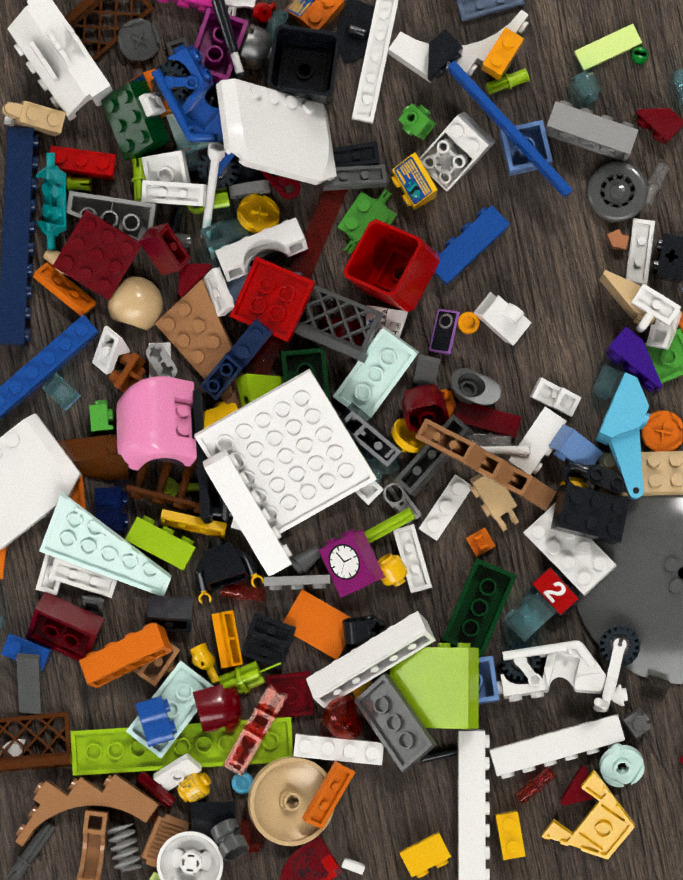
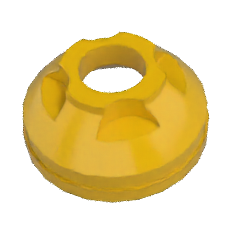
M404 418L396 420L391 428L395 444L404 453H419L426 444L415 438L417 432H411L407 429Z

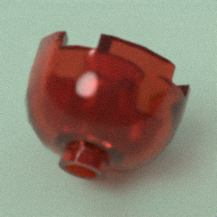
M352 695L341 696L332 700L327 705L322 716L323 726L335 738L355 739L356 736L361 735L362 718H357L355 709L357 705Z

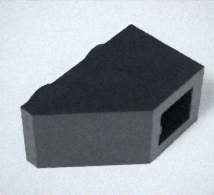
M446 29L429 43L427 79L430 82L434 78L438 80L445 74V68L454 60L458 62L462 58L463 47Z

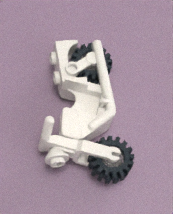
M620 625L611 627L603 633L600 640V653L609 664L607 678L604 671L581 641L574 640L535 647L526 641L513 642L502 652V670L510 680L519 683L523 681L529 682V684L511 683L505 678L504 674H501V681H497L499 694H503L504 699H509V702L520 701L522 696L531 695L532 699L544 697V693L549 691L551 682L555 678L561 677L570 682L575 692L593 694L603 692L602 699H594L595 705L593 709L596 712H607L611 700L620 706H624V702L628 701L626 688H621V684H618L617 687L616 685L621 666L625 667L633 663L638 656L640 650L639 638L632 629L630 630L626 626L620 627ZM547 657L543 677L541 678L538 674L541 667V658Z

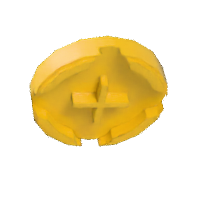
M258 194L247 195L241 200L237 209V217L240 224L247 231L254 234L261 232L263 229L278 225L280 220V210L277 204L265 195L263 197L258 196Z

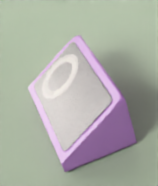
M438 309L429 346L430 352L450 356L460 312Z

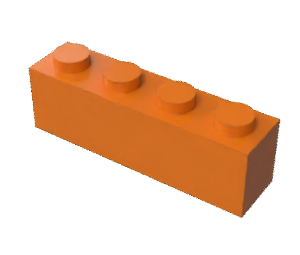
M149 623L136 633L126 634L124 639L118 642L106 644L104 649L86 654L85 658L79 660L87 684L98 688L173 650L165 628L157 623Z

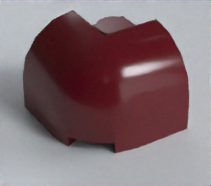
M222 684L193 692L203 732H215L221 727H225L226 734H228L240 725L243 713L236 686L223 688Z

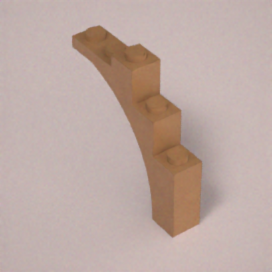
M118 773L114 774L113 777L111 775L108 776L102 785L105 788L104 790L85 777L73 780L68 788L71 791L70 793L47 780L45 783L40 782L34 791L36 796L33 800L38 802L40 806L35 805L28 815L31 819L27 825L22 824L16 833L18 838L15 842L22 847L25 846L41 824L68 809L82 806L112 807L132 814L147 823L161 803Z

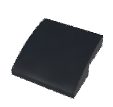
M254 613L241 655L268 666L281 662L282 664L274 668L282 670L296 627Z
M235 801L190 802L191 831L203 833L213 841L214 839L210 831L215 825L224 820L236 819Z

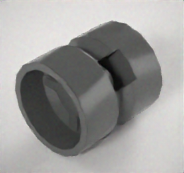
M236 819L224 820L215 825L210 831L215 843L220 844L218 849L224 861L235 860L244 855L250 848L244 835H240L242 831Z

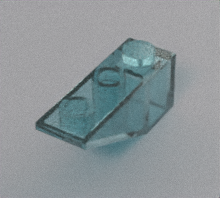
M238 218L219 221L200 230L211 259L217 257L215 250L220 249L222 246L230 245L246 236L254 235V233L247 231L240 224Z

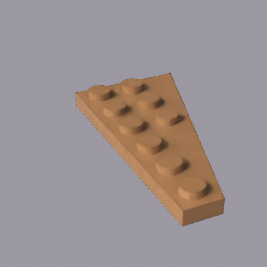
M201 279L155 323L204 379L233 347L221 318L217 316L204 279ZM242 372L237 378L243 376L244 373ZM236 378L220 397L226 404L235 403L237 408L240 409L242 406Z

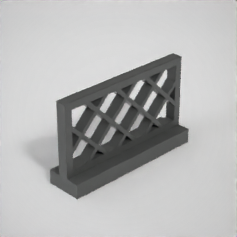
M315 285L313 290L317 291L319 299L311 303L308 301L305 307L311 319L304 322L299 321L294 334L365 363L368 357L366 354L383 313ZM335 298L338 306L328 311L325 301ZM321 303L324 313L314 317L311 307ZM351 305L354 306L356 314L346 318L343 309ZM340 311L343 320L332 324L330 315ZM368 313L374 314L373 322L365 326L362 316ZM326 317L329 327L322 330L318 329L316 321ZM358 318L361 328L351 332L348 322ZM345 325L347 335L340 338L337 337L334 329ZM363 332L365 340L362 347L355 344L353 336Z

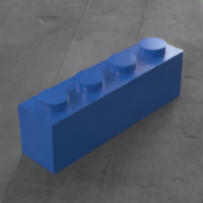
M493 205L488 209L486 207L482 208L476 214L478 218L473 223L469 221L461 228V235L457 238L453 236L445 244L446 249L443 252H436L439 255L440 263L434 274L445 286L456 278L509 227L510 223Z

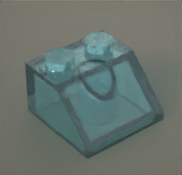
M530 592L521 600L523 605L520 608L516 609L513 607L505 615L507 619L504 623L521 642H525L557 612L538 592L534 595Z

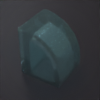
M55 373L42 387L65 411L81 396L58 373Z

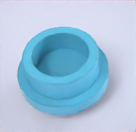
M247 772L235 774L232 779L234 791L239 794L248 793L253 778Z

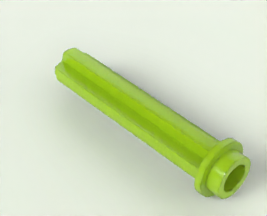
M407 508L365 531L364 533L369 544L414 520L415 515L410 508Z

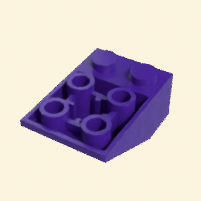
M625 327L606 349L605 352L608 354L606 357L615 365L618 363L625 368L623 370L625 373L637 377L642 382L640 385L646 391L656 393L662 388V383L644 341L628 327Z

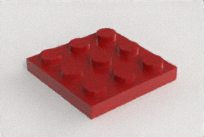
M256 256L230 317L247 325H251L258 318L274 332L273 336L290 343L316 282Z

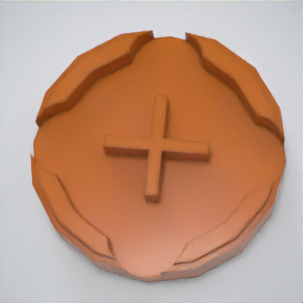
M658 410L651 413L646 426L641 430V438L644 445L653 452L675 451L683 442L682 420L675 413Z

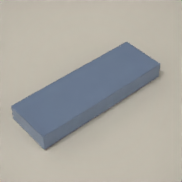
M456 0L462 22L524 6L525 4L524 0Z

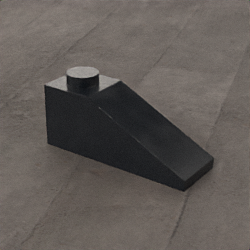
M353 402L339 416L351 437L386 467L402 452L395 442Z

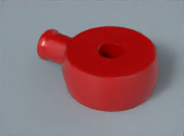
M265 2L257 3L252 10L253 18L260 23L267 22L271 18L272 10L276 9V4L274 2L271 4Z

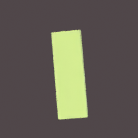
M631 24L575 50L574 54L584 72L641 45L642 41L634 25Z

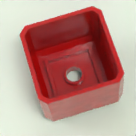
M375 219L367 225L343 271L345 277L365 294L409 312L414 310L440 263L439 255L421 238ZM401 270H405L401 278L398 279V273Z

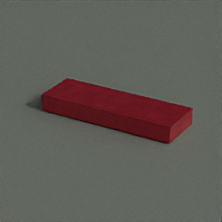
M459 400L454 413L465 425L515 439L522 418L521 416L477 404H464Z

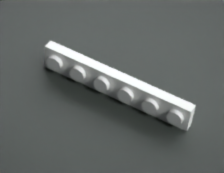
M376 0L352 114L353 120L373 124L398 0Z

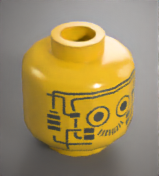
M192 773L184 777V780L178 783L179 786L177 787L180 797L185 802H198L210 793L209 785L211 780L206 773Z

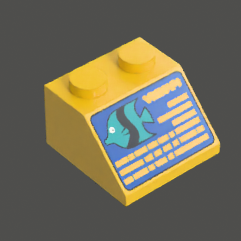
M416 152L392 169L393 176L391 180L396 188L400 187L403 191L402 199L407 207L411 206L415 210L436 198L438 189Z

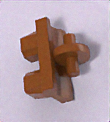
M135 352L134 354H123L120 358V363L125 365L122 373L114 370L109 376V380L114 383V387L123 393L136 382L143 380L144 378L142 377L147 371L144 369L147 361Z

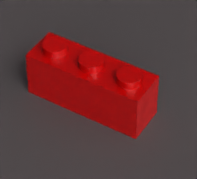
M51 146L50 152L55 153V166H58V169L66 174L115 181L118 163L116 154Z

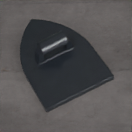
M347 0L337 27V34L340 37V55L345 64L360 59L366 52L375 6L359 0Z

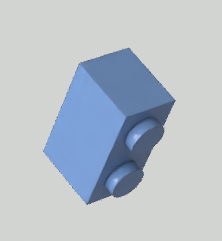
M564 424L548 445L555 451L553 453L554 456L561 461L567 460L569 464L576 462L584 465H595L603 453L575 429Z

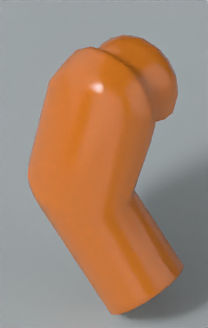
M442 389L441 392L444 395L450 418L456 409L457 403L450 390Z

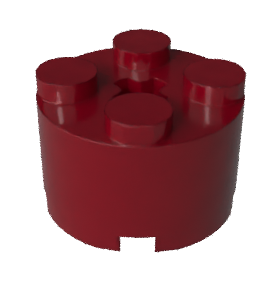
M436 385L419 386L407 389L404 392L401 407L405 424L409 431L412 430L418 433L425 418L440 426H443L449 419L444 395Z

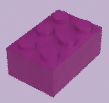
M207 7L194 47L200 51L202 55L201 61L205 68L210 70L213 83L217 84L221 80L231 79L234 66L231 56L228 55L214 10ZM229 14L240 53L249 21Z

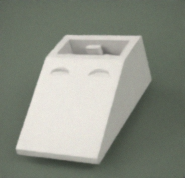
M463 112L453 119L419 159L427 173L448 192L496 141L466 112Z

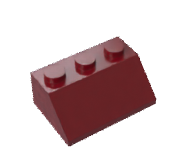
M45 592L34 610L26 637L79 661L85 658L86 654L92 652L101 633L105 618Z

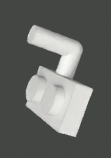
M644 283L631 304L646 312L636 327L639 333L646 330L653 317L669 327L681 306Z

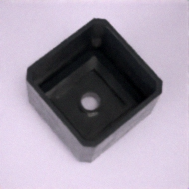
M282 24L275 28L267 80L268 88L322 103L324 106L331 104L334 98L340 55V37L334 31ZM302 66H307L311 70V73L306 77L298 73L299 68Z

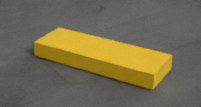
M162 509L161 524L164 526L213 537L220 536L222 539L225 538L227 523L213 520L212 523L204 524L201 517Z

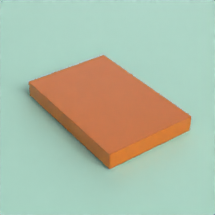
M302 589L283 623L296 627L294 636L337 660L346 646L342 621L351 617Z

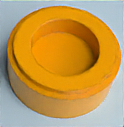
M465 312L458 319V328L464 334L476 332L480 324L479 318L473 312Z

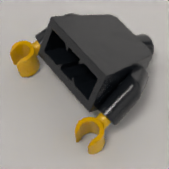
M220 536L209 539L211 548L202 552L203 558L198 561L195 571L197 588L201 592L198 597L200 604H203L202 595H207L209 602H211L212 594L210 592L248 580V575H251L250 583L253 587L256 588L253 580L257 577L264 584L263 577L257 574L258 569L247 552L240 547H234L232 542L223 544Z

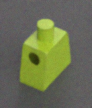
M247 373L237 378L241 406L247 405L282 385L284 378L282 376Z

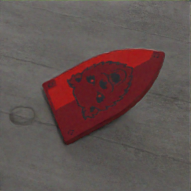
M320 835L297 849L288 858L283 866L279 880H333L343 871Z

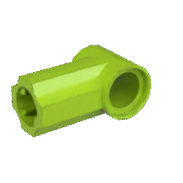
M227 187L219 190L216 189L213 210L230 207ZM187 205L188 210L193 214L204 212V206L194 208Z

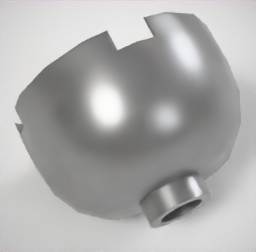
M250 24L249 28L253 30L251 33H246L239 56L242 57L241 63L243 68L257 69L266 60L270 61L271 38L266 30Z

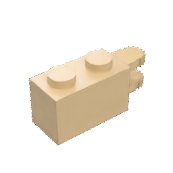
M25 100L19 104L7 102L1 108L3 115L15 119L14 125L34 128L35 131L52 136H57L62 132L66 112Z
M480 473L470 479L472 486L469 488L475 498L480 497L482 500L481 508L487 517L490 515L495 519L503 532L507 530V525L500 516L508 513L512 523L515 525L519 523L512 510L517 504L508 489Z

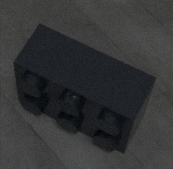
M571 484L559 486L551 529L612 545L621 543L630 499Z

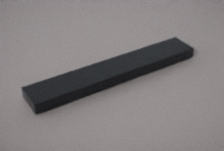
M201 390L193 391L195 434L204 429L206 405L205 396ZM196 440L201 519L204 524L213 522L211 481L203 465V461L208 458Z

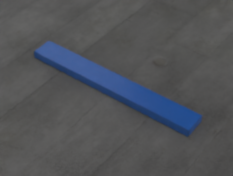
M454 60L449 64L448 72L560 195L566 199L573 189Z

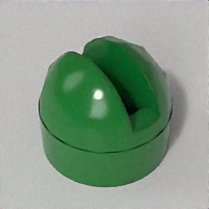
M642 46L634 48L631 53V60L637 65L644 64L649 57L647 49ZM635 52L644 53L645 56L635 55Z

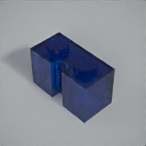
M122 487L95 488L96 518L114 532H125V527H129L128 513L124 514V505H128L127 492H123Z

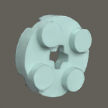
M620 743L613 744L602 755L599 762V769L603 779L614 787H624V784L630 782L631 785L636 783L644 773V762L641 753L632 746ZM620 763H625L627 766L626 768L621 767V769H618Z

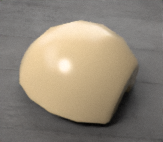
M132 276L120 281L110 300H108L107 308L113 321L149 330L160 319L163 313L164 302L160 290L153 282L144 277Z

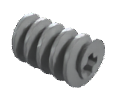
M134 823L116 826L107 831L109 834H114V837L109 839V842L116 843L114 847L110 848V851L117 852L112 857V860H117L119 863L113 867L114 869H120L121 872L142 868L141 864L135 863L141 859L139 855H134L139 850V847L132 846V844L137 842V838L130 837L136 831L135 829L128 828Z

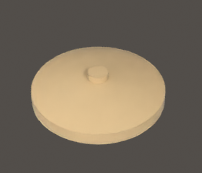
M293 756L276 759L263 767L250 786L247 803L250 819L259 833L268 840L283 846L305 844L320 835L329 824L333 812L323 829L305 822L302 816L327 773L311 760Z

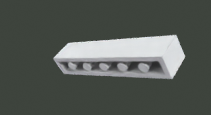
M224 449L203 461L204 469L267 575L270 577L291 565L290 556H292L289 547L287 544L282 545L279 540L282 536L278 528L270 525L269 520H271L268 511L266 508L261 509L258 504L261 501L255 490L250 491L247 486L250 481L245 472L240 473L236 466L239 463L233 453L229 455L227 450Z
M416 611L397 624L390 626L379 635L372 637L361 646L352 649L343 657L316 671L313 675L306 678L314 700L325 708L433 643L436 639L427 620Z
M613 714L489 749L496 776H501L502 779L515 776L514 772L518 770L526 773L536 770L535 766L539 764H544V767L557 764L556 760L564 757L566 761L578 758V753L585 751L587 755L600 752L599 747L606 745L610 749L613 744L624 741L625 737L618 714Z

